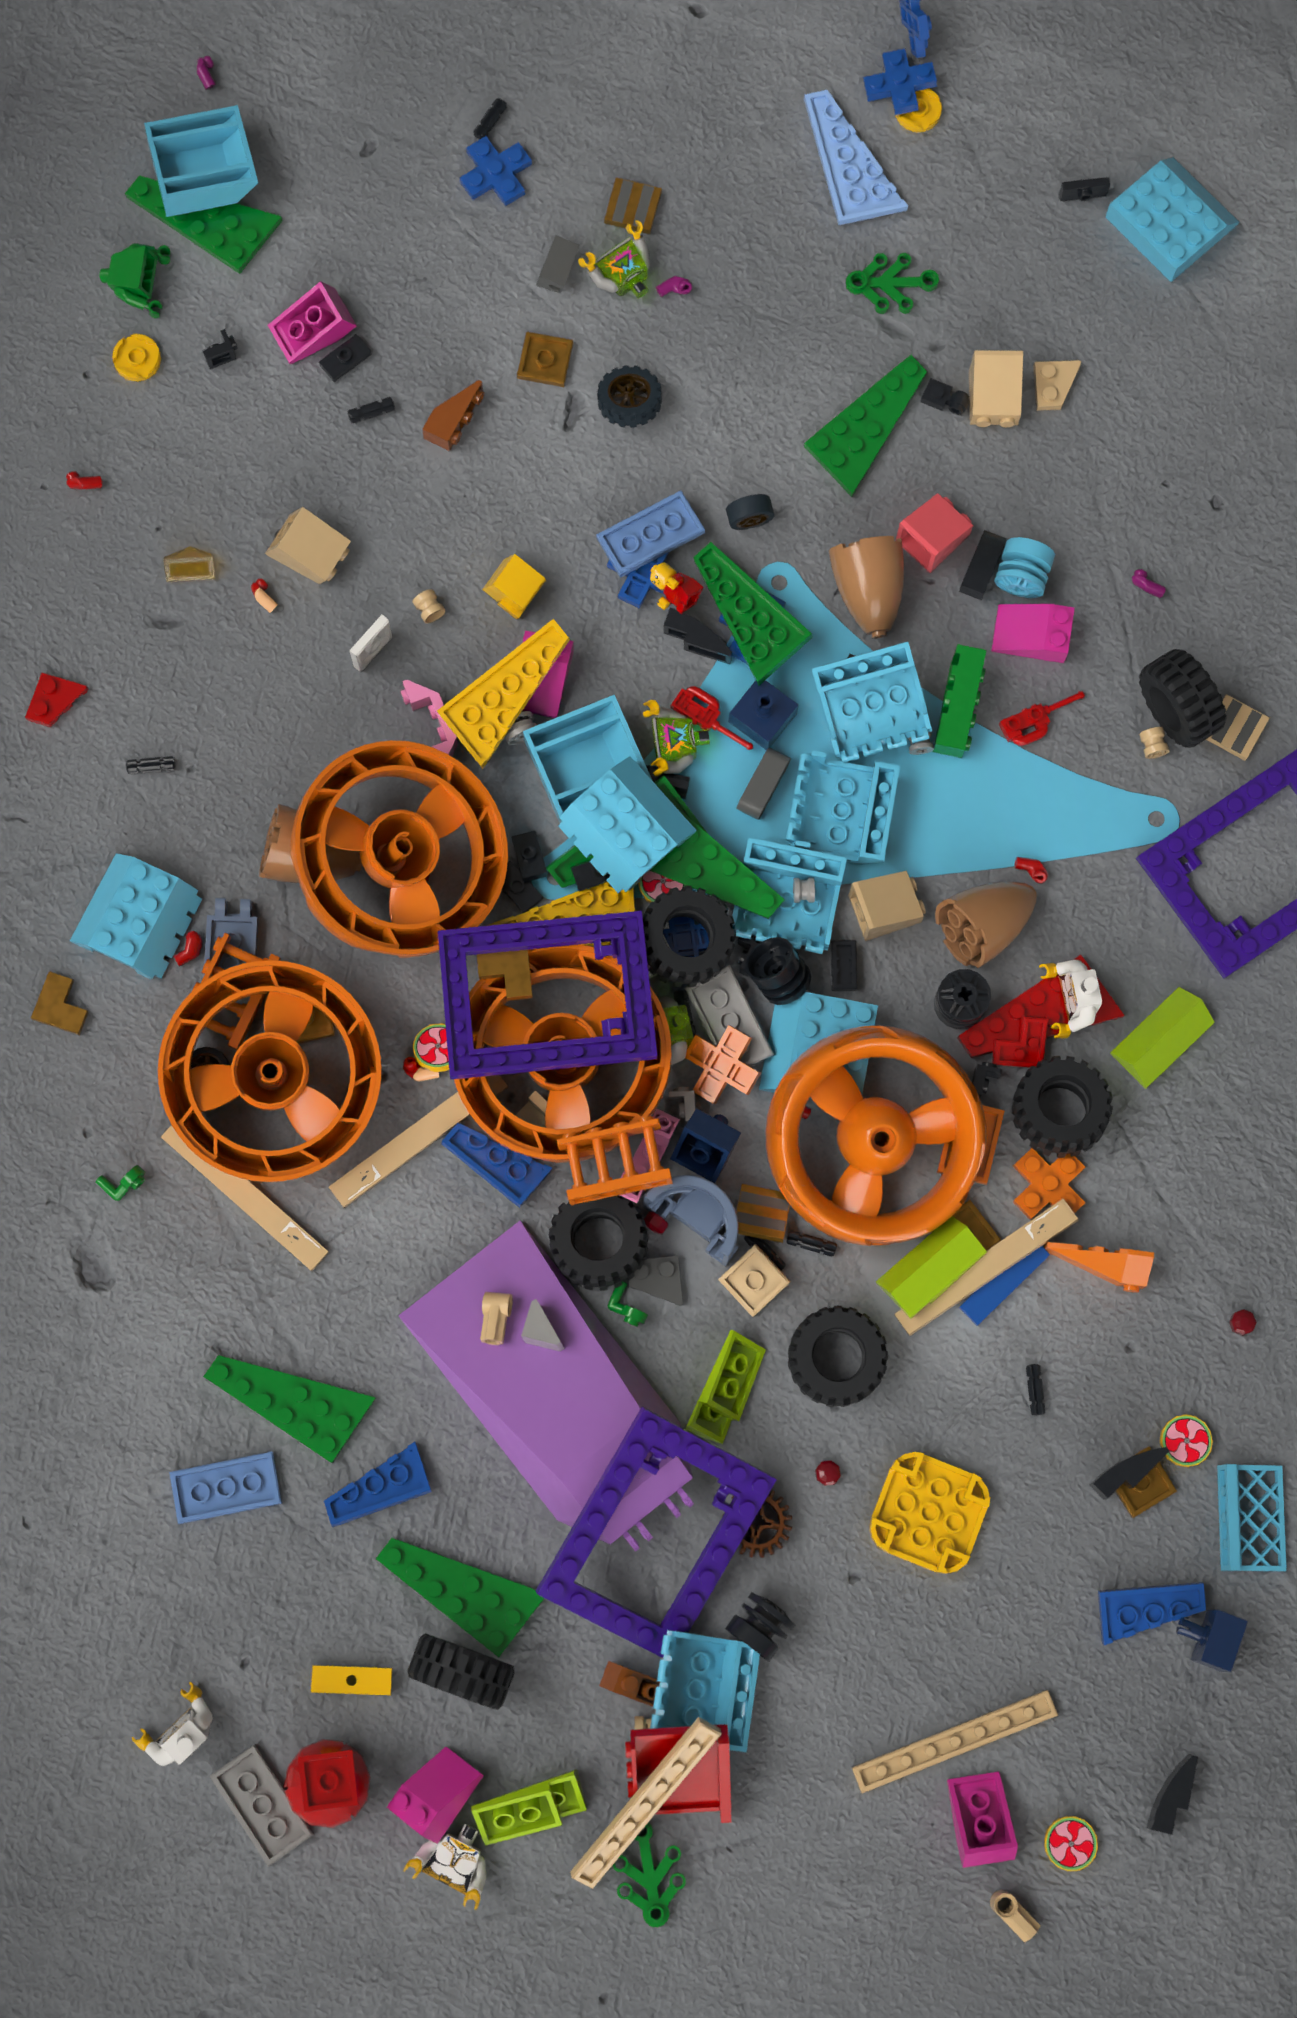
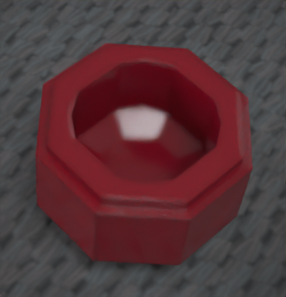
M649 1211L644 1218L646 1227L656 1234L663 1235L669 1227V1223L653 1211Z
M1245 1309L1233 1313L1229 1321L1232 1331L1241 1336L1252 1332L1257 1323L1253 1313Z
M832 1460L822 1461L815 1469L816 1480L823 1486L835 1485L841 1477L840 1467Z

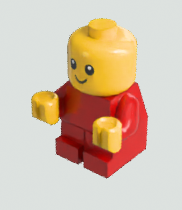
M665 562L652 567L650 581L660 590H664L663 593L666 596V599L661 597L658 600V606L665 610L669 605L674 604L677 607L676 610L683 613L696 605L703 590L701 584L692 577L680 572L677 573L675 569Z

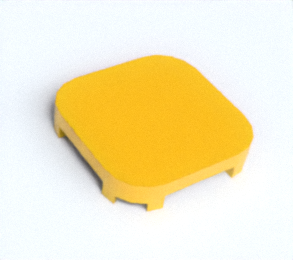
M911 1452L903 1454L893 1462L886 1476L870 1520L869 1530L871 1538L878 1548L888 1554L933 1572L942 1574L956 1572L965 1566L970 1559V1554L990 1504L991 1497L989 1496L988 1488L978 1475L927 1456L925 1453Z

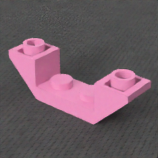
M409 680L402 681L404 690L400 692L405 705L410 704L413 711L428 706L432 720H438L440 727L436 729L442 743L432 747L452 757L458 745L457 737L437 713V710L444 706L439 693Z
M656 1109L653 1118H659L661 1129L655 1130L654 1135L661 1161L680 1119ZM644 1137L633 1156L635 1172H638V1174L647 1173L651 1168ZM645 1190L620 1196L637 1203Z

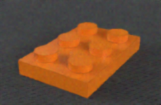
M982 1105L987 1128V1144L982 1166L974 1182L987 1185L1004 1110ZM953 1141L943 1144L937 1173L943 1174L946 1169Z

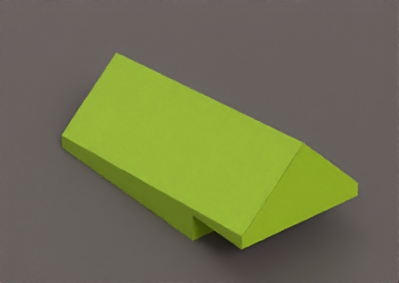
M1178 987L1119 1043L1110 1054L1146 1089L1215 1022L1201 998Z
M952 1216L876 1281V1284L912 1319L928 1303L932 1304L982 1258L987 1251L970 1229Z
M730 1330L685 1429L693 1434L723 1444L731 1421H740L766 1349L738 1332Z
M577 1769L471 1806L485 1846L562 1826L561 1817L587 1810Z

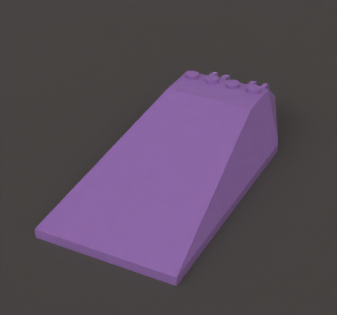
M521 1221L513 1225L398 1315L557 1521L573 1527L642 1406L681 1427L679 1420ZM485 1292L512 1294V1311L510 1317H507L504 1343L500 1345H489L480 1340L484 1318L482 1302ZM537 1299L564 1347V1350L561 1352L525 1343L521 1337L533 1300ZM649 1451L645 1459L649 1461L653 1453ZM667 1456L666 1459L661 1460L659 1464L660 1469L656 1475L640 1467L599 1540L611 1545L619 1537L623 1536L636 1552L640 1548L639 1544L627 1531L636 1525L644 1539L651 1540L653 1538L640 1520L664 1502L676 1518L681 1515L680 1510L669 1499L675 1492L679 1494L686 1506L689 1508L693 1506L694 1503L681 1488L693 1478L690 1463L677 1456L674 1459Z

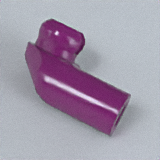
M208 55L197 60V74L206 90L216 85L208 70L214 66L211 57Z
M673 276L656 286V290L660 297L671 291L686 295L691 292L692 284L687 279Z
M1137 569L1134 572V576H1132L1133 584L1143 591L1161 598L1165 593L1166 587L1147 579L1148 575L1145 570Z

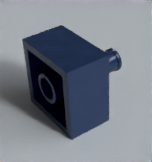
M755 680L729 712L728 722L767 750L796 716L799 705L766 680L759 686Z
M696 1108L684 1127L670 1160L715 1183L727 1164L741 1132L728 1126L729 1122L725 1116L717 1114L712 1117Z
M1207 1610L1202 1626L1181 1617L1178 1624L1188 1628V1630L1177 1627L1176 1634L1197 1641L1191 1661L1220 1672H1231L1248 1621L1220 1610Z

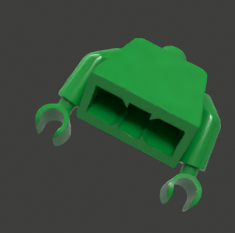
M133 243L122 252L114 253L111 256L110 267L101 269L99 272L100 280L102 283H107L108 287L114 291L115 296L126 304L141 310L145 308L149 311L151 317L159 318L160 314L152 311V308L158 307L162 309V304L158 300L147 302V299H151L157 260L163 265L169 264L170 257L163 256V254L170 255V248L163 245L157 250L154 246Z

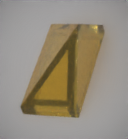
M189 546L163 558L166 582L215 579L216 577L213 554Z

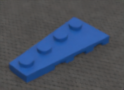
M457 1123L441 1142L444 1147L519 1208L552 1171V1167L546 1164L542 1165L531 1157L514 1152L460 1123Z
M416 1442L408 1445V1448L399 1454H395L387 1459L385 1463L376 1469L373 1468L356 1482L350 1483L324 1500L331 1526L336 1527L431 1493L432 1490Z
M1202 1582L1098 1591L1103 1645L1206 1610L1204 1583Z

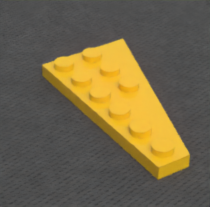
M554 619L437 710V713L482 769L570 640Z
M606 881L600 885L580 892L577 891L553 900L549 904L541 907L537 906L525 913L505 918L487 926L635 911L634 888L627 892L622 890L620 893H617ZM610 941L601 942V945L606 946L611 945ZM594 943L581 944V945H586V946L594 947Z

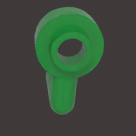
M139 1165L134 1166L122 1178L118 1188L103 1175L95 1183L113 1200L119 1201L131 1188L136 1190L144 1183L146 1179L143 1176L146 1172Z
M622 1282V1286L614 1288L607 1305L608 1309L625 1316L624 1322L638 1327L639 1323L645 1324L648 1314L619 1303L627 1286L626 1283Z

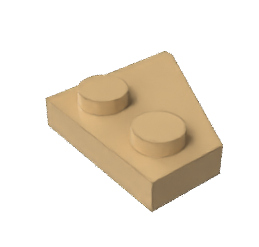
M1081 360L1034 363L1037 411L1061 410L1080 368Z

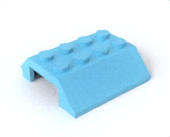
M908 641L812 668L831 733L834 752L837 758H842L843 763L859 759V751H863L864 757L884 752L882 746L884 744H887L888 750L908 745L906 738L911 737L912 743L929 739L928 732L933 730Z
M814 750L807 754H801L798 771L803 773V775H797L794 795L799 797V799H793L790 819L794 820L795 823L790 822L788 824L786 840L790 841L793 847L846 857V862L848 863L884 862L900 766L882 762H875L874 767L847 762L843 763L841 761L825 759V752Z
M631 756L608 770L573 801L559 817L562 822L558 826L569 839L574 836L577 837L573 843L586 858L591 854L594 856L590 863L602 876H605L607 873L610 874L607 882L617 893H620L622 890L625 892L630 891L640 882L642 876L676 846L682 845L697 831Z
M749 837L743 864L784 898L785 901L769 919L734 905L732 916L735 923L732 928L736 930V936L751 939V935H755L756 941L761 942L769 938L781 937L787 939L795 949L800 950L801 945L806 946L805 951L822 954L823 950L828 951L847 858ZM814 877V903H809L807 900L794 903L793 879L807 880Z
M116 853L70 942L91 952L95 950L135 969L138 974L148 979H153L154 976L162 978L169 965V962L163 958L166 956L172 959L181 942L175 935L184 936L192 921V918L186 914L189 912L195 915L202 898L197 896V889L180 878L135 857Z
M667 1630V1635L663 1636L661 1650L664 1658L660 1660L657 1678L660 1685L656 1687L653 1705L656 1713L652 1714L650 1729L691 1726L700 1717L713 1725L727 1724L729 1750L747 1752L760 1654L742 1641Z

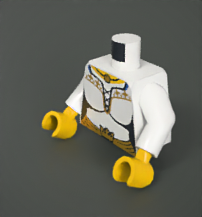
M1079 960L1059 962L1057 965L1054 963L1039 965V968L1045 967L1047 969L1046 976H1040L1042 979L1054 978L1059 974L1068 1017V1024L1054 1023L1051 1026V1029L1060 1030L1059 1034L1055 1035L1054 1038L1067 1039L1071 1031L1076 1032L1091 1025L1095 1021L1096 1013L1102 1005L1095 969L1088 970L1087 966Z
M189 1682L191 1686L189 1692L181 1690V1695L190 1701L192 1706L155 1742H153V1738L145 1729H140L143 1733L140 1739L136 1740L132 1737V1741L141 1750H145L161 1766L169 1765L173 1761L180 1765L208 1738L213 1716L204 1699L201 1698L202 1690L192 1682Z
M464 1824L458 1837L448 1833L441 1838L438 1844L430 1840L420 1847L413 1859L407 1862L403 1871L405 1872L408 1867H413L416 1873L412 1879H415L421 1871L465 1894L464 1907L467 1900L472 1899L476 1902L474 1910L478 1909L481 1899L480 1895L486 1881L485 1859L480 1855L481 1850L472 1845L479 1831Z

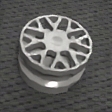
M524 711L520 713L506 734L505 739L509 745L523 743V731L537 726L533 722L534 716L532 712Z

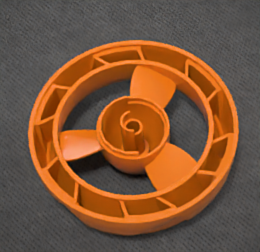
M380 741L352 749L338 757L316 777L307 789L296 812L291 833L290 849L292 863L306 898L307 906L315 918L335 937L353 947L366 951L397 955L399 958L419 957L439 952V930L478 927L486 919L497 902L507 872L508 843L501 814L489 791L466 766L455 758L438 749L415 742ZM378 777L405 778L432 789L423 799L416 813L409 810H392L379 816L370 826L350 812L335 807L340 797L349 789L361 782ZM463 824L471 849L470 877L457 903L447 913L440 916L438 902L425 878L434 870L440 854L438 839L449 835ZM325 844L337 849L360 851V859L367 874L378 884L390 888L389 914L391 923L362 911L346 897L331 873Z
M581 944L528 949L531 986L554 979H577L606 990L587 1008L581 1018L569 1013H554L533 1023L519 1011L505 1005L508 1002L505 977L480 979L469 992L474 1049L485 1048V1043L492 1047L602 1037V1020L623 1018V1012H626L622 965H618L617 958H613V956H605L601 960H595L594 947ZM650 987L657 1059L639 1061L637 1074L629 1091L609 1113L591 1122L588 1100L582 1087L587 1085L598 1071L599 1065L528 1072L539 1086L550 1091L545 1113L546 1128L530 1124L508 1111L495 1097L486 1076L454 1079L460 1098L471 1117L488 1136L514 1152L548 1162L565 1163L569 1162L567 1149L560 1151L557 1145V1140L562 1139L563 1135L568 1133L586 1134L589 1129L597 1127L605 1130L613 1128L614 1124L620 1122L633 1124L637 1123L640 1118L651 1116L666 1089L672 1060L669 1025L662 1005L653 989ZM620 1029L610 1030L611 1036L621 1035ZM618 1139L603 1142L605 1153L619 1146ZM593 1144L577 1147L580 1161L595 1158Z
M265 960L243 963L223 970L204 981L186 997L174 1013L165 1031L159 1052L158 1085L160 1096L168 1119L178 1136L191 1151L212 1167L226 1174L250 1181L282 1182L310 1175L336 1161L351 1148L365 1130L374 1112L381 1085L382 1072L379 1045L374 1029L359 1003L347 990L327 975L307 966L287 961ZM268 993L264 1007V1033L254 1035L243 1042L236 1051L231 1065L210 1064L191 1068V1060L197 1040L206 1025L216 1014L242 998ZM313 1006L321 1010L333 1022L340 1032L348 1051L350 1083L341 1109L326 1095L307 1085L309 1080L308 1060L303 1049L296 1041L309 1023ZM270 1066L277 1068L278 1072L275 1077L266 1078L264 1076L266 1068ZM240 1095L245 1102L261 1110L273 1111L284 1108L292 1126L306 1142L292 1148L274 1151L247 1148L219 1134L208 1123L201 1112L221 1107Z
M880 1025L861 1026L836 1032L823 1038L803 1052L788 1068L774 1092L769 1106L765 1131L767 1157L772 1175L781 1193L792 1208L819 1231L838 1240L864 1246L888 1245L910 1241L924 1236L943 1225L965 1203L982 1166L987 1144L985 1114L975 1086L958 1062L945 1049L922 1035L905 1029ZM883 1057L901 1060L926 1074L938 1087L944 1098L930 1101L910 1113L899 1104L886 1098L868 1097L863 1099L855 1080L843 1066L866 1058ZM809 1098L824 1112L840 1120L837 1127V1143L842 1156L850 1164L835 1186L832 1201L826 1198L813 1184L801 1158L799 1128L802 1114ZM878 1132H882L881 1140L875 1143V1135ZM953 1141L946 1169L935 1186L925 1196L903 1209L878 1214L883 1196L882 1175L893 1173L902 1168L911 1158L916 1144L934 1145Z

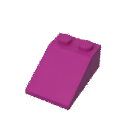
M321 281L268 324L269 329L290 364L341 340L357 326L337 290Z
M999 604L991 652L1064 663L1068 655L1075 608L1055 604Z
M525 630L523 642L535 634V632ZM569 640L522 710L523 712L530 711L532 714L550 718L558 717L574 652L572 640Z
M445 1747L401 1785L387 1808L421 1836L438 1844L484 1775L451 1749Z
M992 1772L947 1779L956 1841L962 1867L1015 1860L1018 1845L1000 1773Z

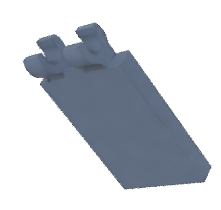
M215 898V915H207L204 965L207 959L212 960L216 952L213 950V946L219 936L223 937L224 933L231 936L229 944L257 956L258 917H251L253 906L251 899L240 900V914H228V901H226V898ZM224 953L218 966L226 970L246 962Z

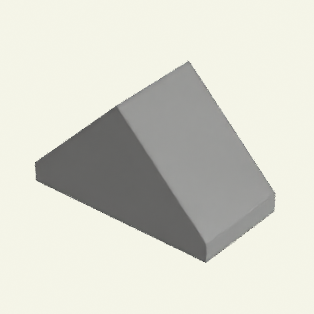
M537 1299L533 1300L521 1337L525 1343L561 1352L564 1350L561 1341Z

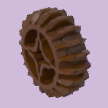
M774 1490L769 1492L764 1502L773 1507L778 1516V1522L765 1517L763 1503L759 1516L762 1517L761 1520L763 1519L764 1523L770 1525L759 1526L756 1536H754L755 1529L752 1528L753 1525H750V1543L742 1539L740 1543L742 1547L739 1550L741 1555L748 1548L750 1549V1558L754 1557L755 1550H759V1557L764 1558V1549L767 1548L769 1554L773 1555L774 1549L772 1545L775 1544L777 1548L782 1549L783 1545L778 1541L779 1538L785 1541L789 1539V1536L784 1534L783 1530H792V1526L785 1525V1521L792 1520V1515H783V1512L787 1511L789 1506L785 1505L780 1508L778 1504L783 1501V1497L780 1496L774 1501L772 1499L775 1495ZM763 1529L777 1530L775 1536L769 1542L758 1544V1538Z

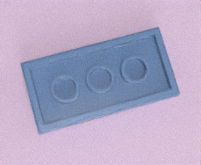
M680 490L596 534V538L621 578L703 535L705 529Z
M273 1451L169 1472L178 1524L282 1504Z

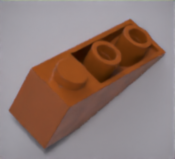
M476 381L433 409L422 429L425 440L450 451L453 444H458L462 436L461 430L464 424L468 425L473 416L472 410L476 404L479 405L483 400L485 392L483 391L482 381Z
M608 1661L599 1686L653 1707L656 1687H659L660 1682L655 1678Z

